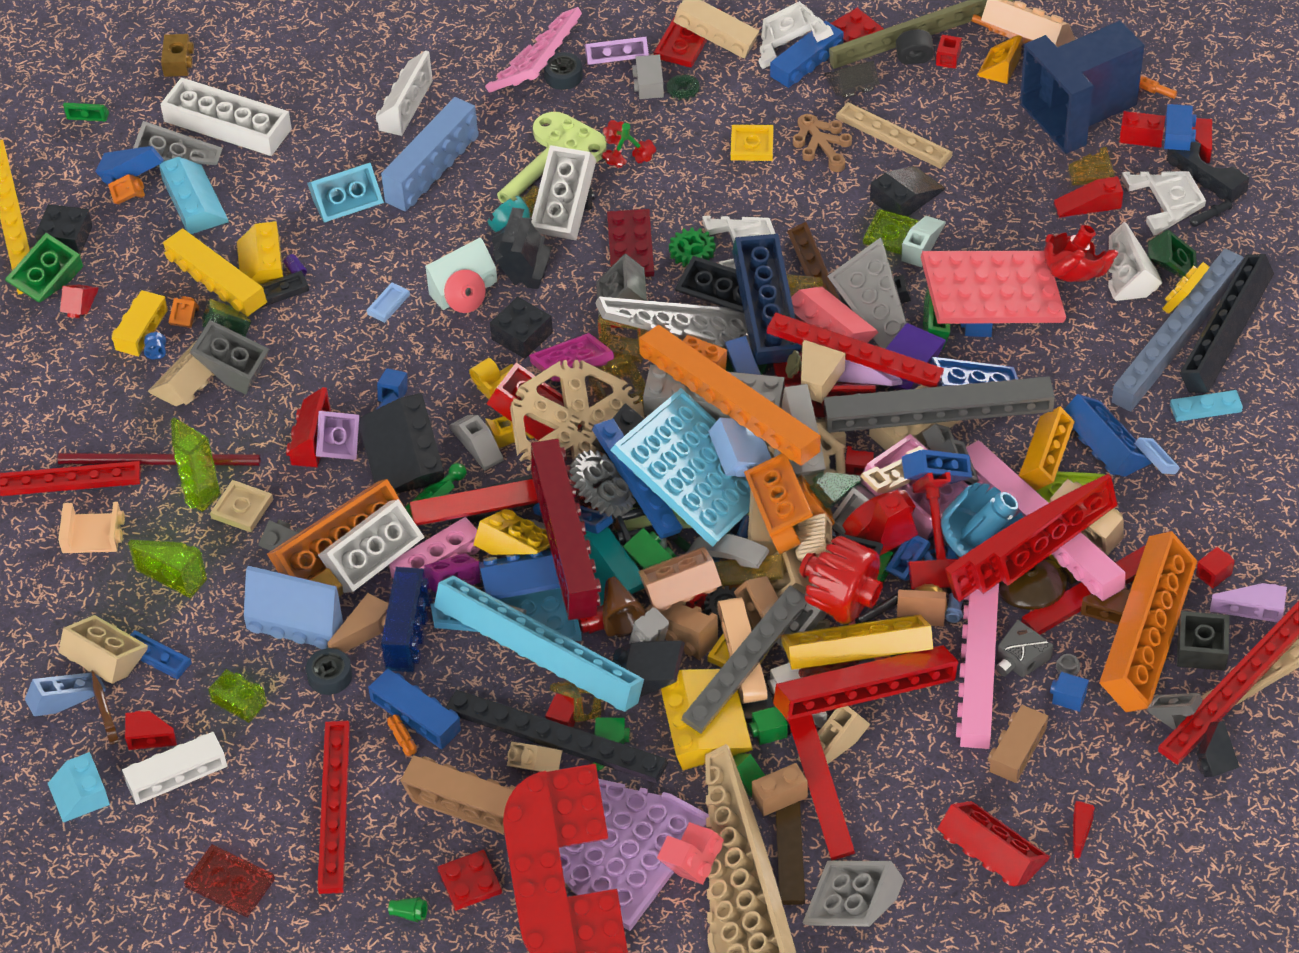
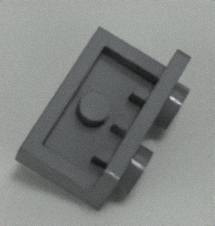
M278 519V522L275 523L269 520L258 546L272 551L303 531V529L298 528L297 531L290 529L291 524Z

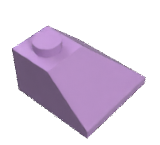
M319 411L316 456L356 460L359 415Z

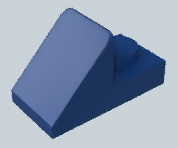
M917 535L901 544L886 567V572L904 581L909 580L908 562L921 561L931 546L930 542Z

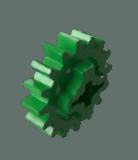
M693 227L690 228V231L682 229L681 234L676 232L675 238H670L671 259L675 258L676 264L682 262V267L689 264L692 256L706 260L714 258V237H709L708 231L702 233L701 228L698 231H694Z

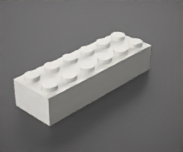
M182 77L161 103L164 122L269 156L274 154L292 129L289 111Z

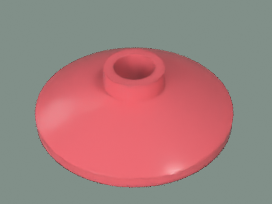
M466 269L454 272L446 281L444 288L446 302L453 310L460 313H469L476 310L482 304L486 293L483 279L476 272ZM470 288V294L467 296L465 290Z

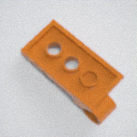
M782 453L744 472L766 528L779 554L801 545L793 526L813 517L792 464L787 456ZM777 477L775 481L768 483L770 479ZM783 493L782 496L775 498L777 494Z

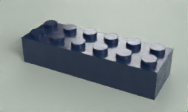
M767 234L735 237L732 253L751 351L756 364L787 362L789 355L794 350L799 351L800 355L801 345L767 334V327L775 312L795 319L779 235Z

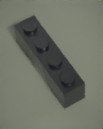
M1197 141L1191 142L1190 151L1168 149L1166 161L1170 165L1177 167L1181 171H1189L1194 180L1200 183L1202 187L1215 193L1220 199H1228L1232 203L1247 192L1249 176L1234 166L1215 168L1204 163L1199 156L1201 144Z

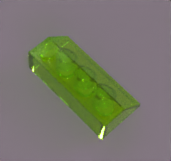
M173 417L171 419L172 447L181 480V487L185 496L184 500L190 508H196L203 512L221 495L209 440L203 434Z

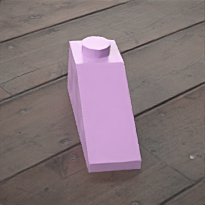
M845 360V371L837 381L887 386L902 385V379L848 360Z
M1261 583L1212 595L1210 612L1279 622L1284 613L1287 587Z

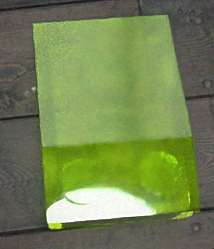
M130 540L128 542L136 571L190 599L207 580L202 554L194 546L190 547L182 542Z

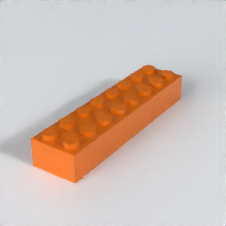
M1172 531L1148 537L1099 682L1125 712L1147 709L1153 700L1197 564L1195 557Z

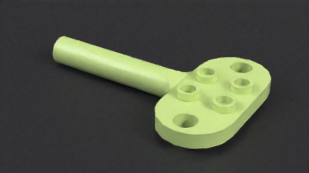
M549 112L542 114L533 123V135L536 141L547 148L497 193L498 199L502 203L510 198L514 201L516 199L515 196H520L543 174L550 145L587 152L598 150L595 153L591 152L596 162L602 159V153L607 150L605 137L595 129L564 113Z

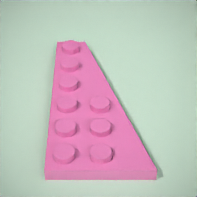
M579 7L560 14L548 26L549 30L535 38L537 42L533 46L531 44L528 45L509 63L510 67L496 75L498 78L496 81L489 82L485 86L488 92H493L512 84L517 86L526 79L533 80L540 75V70L548 64V59L555 54L557 47L563 43L562 40L570 34V29L578 23L577 20L582 14Z

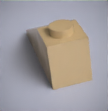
M849 706L837 708L818 731L827 764L853 746L870 726V723Z

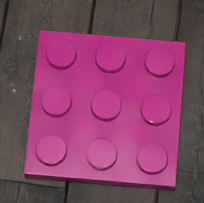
M590 333L529 355L531 363L541 372L559 361L561 365L564 360H567L568 367L573 368L575 360H578L579 363L582 360L592 366H603L608 361L614 359L612 350ZM557 376L550 378L553 382H560V378Z

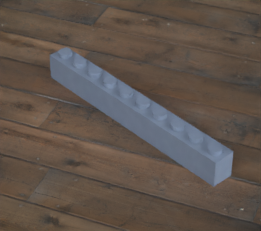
M1226 248L1220 253L1191 292L1182 300L1115 383L1112 403L1130 412L1135 408L1219 303L1244 259L1243 256Z

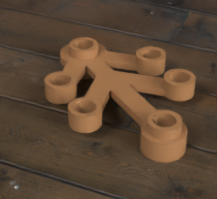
M812 114L801 115L797 121L800 130L798 134L793 136V146L796 148L805 146V137L810 132L812 138L808 147L803 149L802 158L805 161H812L815 158V151L819 144L829 158V169L833 172L843 171L845 169V158L841 154L836 153L828 142L839 144L842 147H849L852 144V136L848 133L836 136L819 131V129L833 134L841 133L842 123L838 120L827 123L818 121L817 117Z

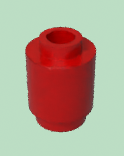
M603 605L597 606L596 616L578 619L582 633L588 632L590 634L604 629Z

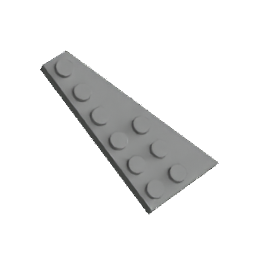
M880 237L829 274L828 278L852 311L879 332L873 339L879 347L886 349L907 322L885 247Z

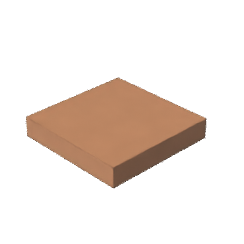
M898 590L897 618L921 614L931 626L944 627L946 592Z

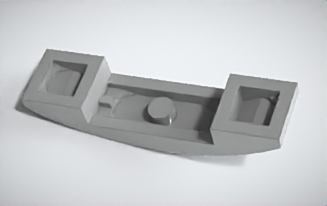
M729 534L721 538L713 547L700 536L695 539L687 551L688 553L704 546L711 557L735 559L740 566L759 568L769 553V549L759 543Z

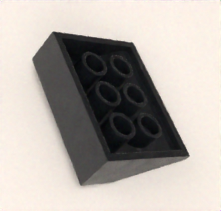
M422 393L398 398L359 418V429L374 484L388 479L394 491L398 494L427 487L430 484L440 482L444 478V469Z

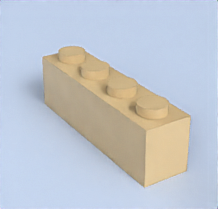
M683 0L677 9L673 21L744 59L755 44L759 30L702 0Z

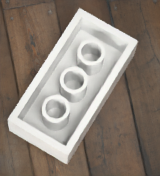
M550 145L531 221L539 234L577 240L596 164V159L591 152Z
M399 499L387 502L318 554L326 568H329L342 584L343 592H353L422 540L424 536Z

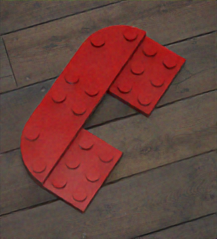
M596 764L548 772L545 770L527 777L512 791L507 800L503 815L504 835L520 933L529 953H628L617 889L567 897L559 848L608 840Z

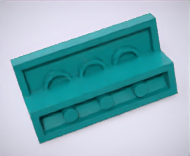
M608 527L598 534L586 531L584 539L589 540L591 547L589 558L594 559L596 566L594 577L599 578L601 592H599L600 606L603 605L605 583L608 578L615 576L631 594L645 588L638 572L640 570Z

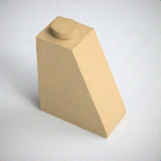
M804 340L802 347L801 385L808 384L811 400L822 403L824 397L828 395L845 371V353Z

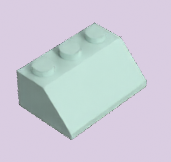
M481 238L425 266L429 295L442 310L450 307L444 296L446 281L454 272L463 269L476 272L483 279L485 288L497 282L496 266ZM470 288L465 290L467 296L470 294Z

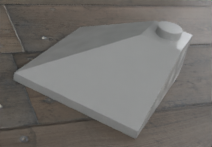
M827 861L804 917L803 924L813 926L869 927L897 900L904 878L892 861Z

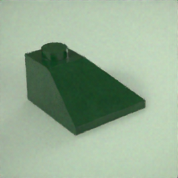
M1169 229L1148 241L1149 259L1165 270L1182 278L1193 266L1197 268L1196 251Z

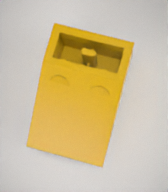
M507 509L501 510L480 521L473 544L491 555L538 554L550 547L545 529L536 526L533 521L523 519L517 516L515 512Z

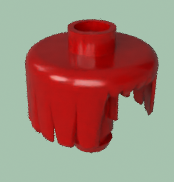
M837 536L831 540L835 545L828 544L826 546V549L831 553L822 552L819 557H816V553H807L801 562L799 573L803 578L808 576V581L818 586H806L805 591L808 595H805V601L831 615L837 622L849 624L860 615L865 606L873 608L879 599L883 588V582L877 580L880 570V557L873 549L846 537Z

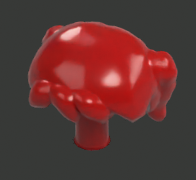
M1081 225L1078 233L1073 236H1067V233H1060L1055 237L1053 234H1048L1045 239L1044 256L1047 266L1054 277L1066 282H1084L1094 277L1099 278L1105 275L1117 257L1118 251L1112 249L1096 255L1095 245L1091 241L1096 232L1089 225Z

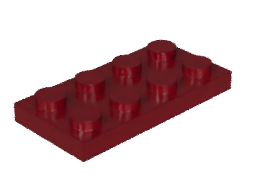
M650 210L607 211L611 267L624 254H627L644 267L645 277H654Z

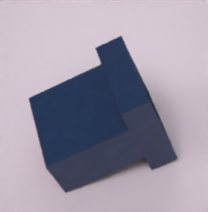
M1121 20L1059 47L1046 35L1025 43L1019 104L1065 154L1087 145L1089 126L1137 105L1145 45Z

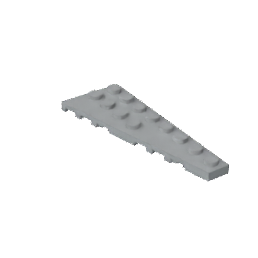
M598 297L595 302L602 318L649 331L660 325L680 339L690 335L724 349L726 341L746 336L750 346L744 313L729 308Z

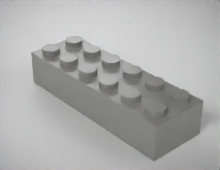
M650 364L643 395L644 415L649 416L682 388L716 421L719 418H731L711 403L706 402L697 393L692 392L687 386L676 381L671 375L660 370L656 365ZM729 372L781 408L784 394V377Z

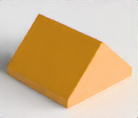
M1017 35L992 47L977 75L1008 84L1021 58L1022 36Z

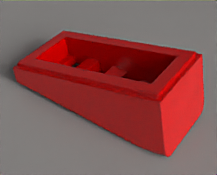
M1080 801L1075 802L1073 813V854L1078 859L1081 857L1095 810L1094 805Z

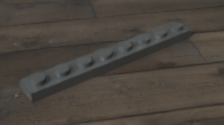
M789 585L683 714L681 721L702 734L807 605L805 594Z

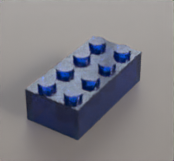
M396 567L381 640L385 670L414 672L415 664L420 663V650H418V647L424 641L422 625L427 624L428 613L425 609L431 603V592H428L429 578H425L423 568Z

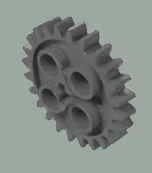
M591 450L588 452L583 451L570 464L571 469L569 473L573 475L570 480L576 482L573 487L580 490L578 495L584 496V502H590L592 509L597 507L600 514L605 511L608 517L613 515L617 518L619 515L622 517L633 508V505L636 503L635 497L612 461L607 459L606 454L601 457L598 451L595 453Z

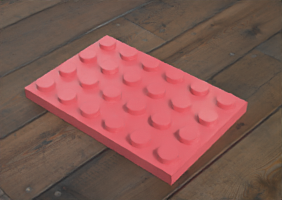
M922 251L921 261L938 324L1064 323L1066 319L1057 283L1047 266L1044 251Z

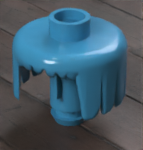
M974 483L966 487L944 510L941 516L942 533L949 546L960 558L998 532L1023 518L1022 513L1013 517L1018 511V502L1011 494L1007 492L1001 493L996 487L988 490L990 485L985 483L981 485L980 483Z

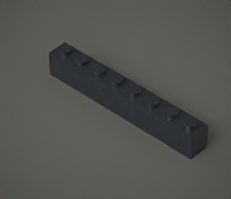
M1248 254L1244 257L1181 369L1180 375L1189 393H1209L1274 275L1266 254Z

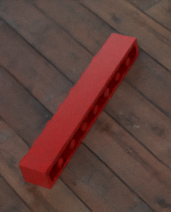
M944 645L930 650L911 652L776 684L773 704L787 720L955 681L958 660Z

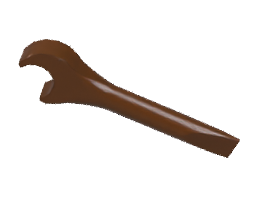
M92 670L93 691L110 745L120 743L103 688Z

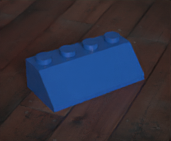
M1077 394L1064 409L1075 421L1072 430L1079 434L1078 439L1083 444L1089 445L1092 449V455L1098 460L1103 461L1106 465L1105 469L1113 476L1117 474L1126 477L1152 463L1134 444L1137 440L1101 401Z
M550 549L541 551L538 554L506 555V558L500 559L488 557L483 559V562H479L483 591L496 599L560 588Z

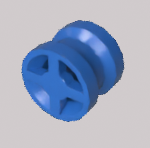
M158 332L147 334L144 338V355L149 359L163 358L166 354V337Z

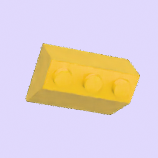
M277 222L255 224L237 241L239 270L261 285L283 277Z

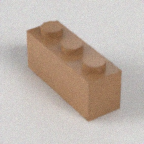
M1024 705L1020 706L1017 713L1013 712L1008 722L1009 727L1007 731L1003 730L999 736L997 749L992 748L988 756V762H990L989 772L1017 783L1047 729L1048 715Z

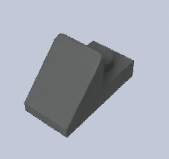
M1200 693L1156 695L1147 710L1150 714L1175 730L1186 716L1196 712L1203 700Z

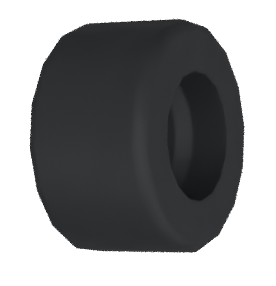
M916 29L899 35L896 39L899 61L907 65L926 63L934 56V47L930 33L925 30Z

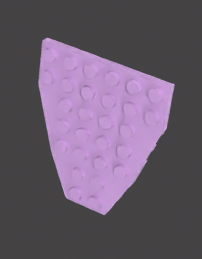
M598 779L608 840L559 848L564 882L576 895L617 889L623 926L631 931L674 873L657 859L667 835L681 840L689 822L706 828V818L709 817V814L669 793L663 792L662 795L648 793V789L640 788L638 791L625 788V784Z

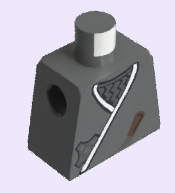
M1017 620L998 646L997 659L1000 662L996 665V670L1004 677L1011 671H1014L1021 677H1025L1052 659L1053 644Z

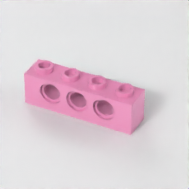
M466 517L462 518L389 564L391 577L406 593L420 588L426 582L424 565L463 553L470 556L479 552L480 548L473 545L477 529Z

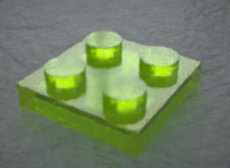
M878 209L863 237V244L871 245L881 237L885 250L902 255V243L909 230L918 223V220Z

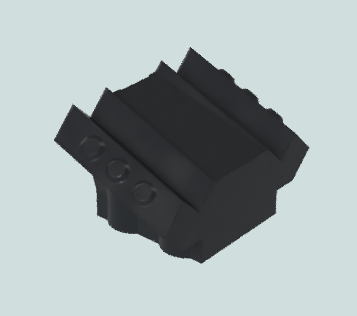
M513 207L507 225L500 231L492 234L491 239L494 246L493 254L495 261L514 285L523 282L527 288L539 289L541 280L545 275L544 271L547 269L546 264L550 260L549 255L552 246L543 245L545 236L539 234L531 223L532 219L522 217L525 209Z

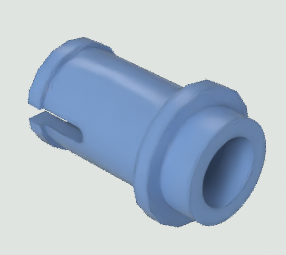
M952 593L949 594L945 617L947 621L956 623L963 617L961 609L964 599L958 602Z

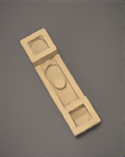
M919 446L906 452L905 455L921 450L923 448ZM902 459L882 469L874 467L860 476L877 493L890 492L913 481L904 479Z

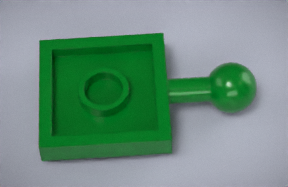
M461 463L452 464L449 468V474L438 483L428 485L412 501L450 495L449 492L455 488L453 482L461 481L466 477V467ZM409 502L405 506V509L412 518Z

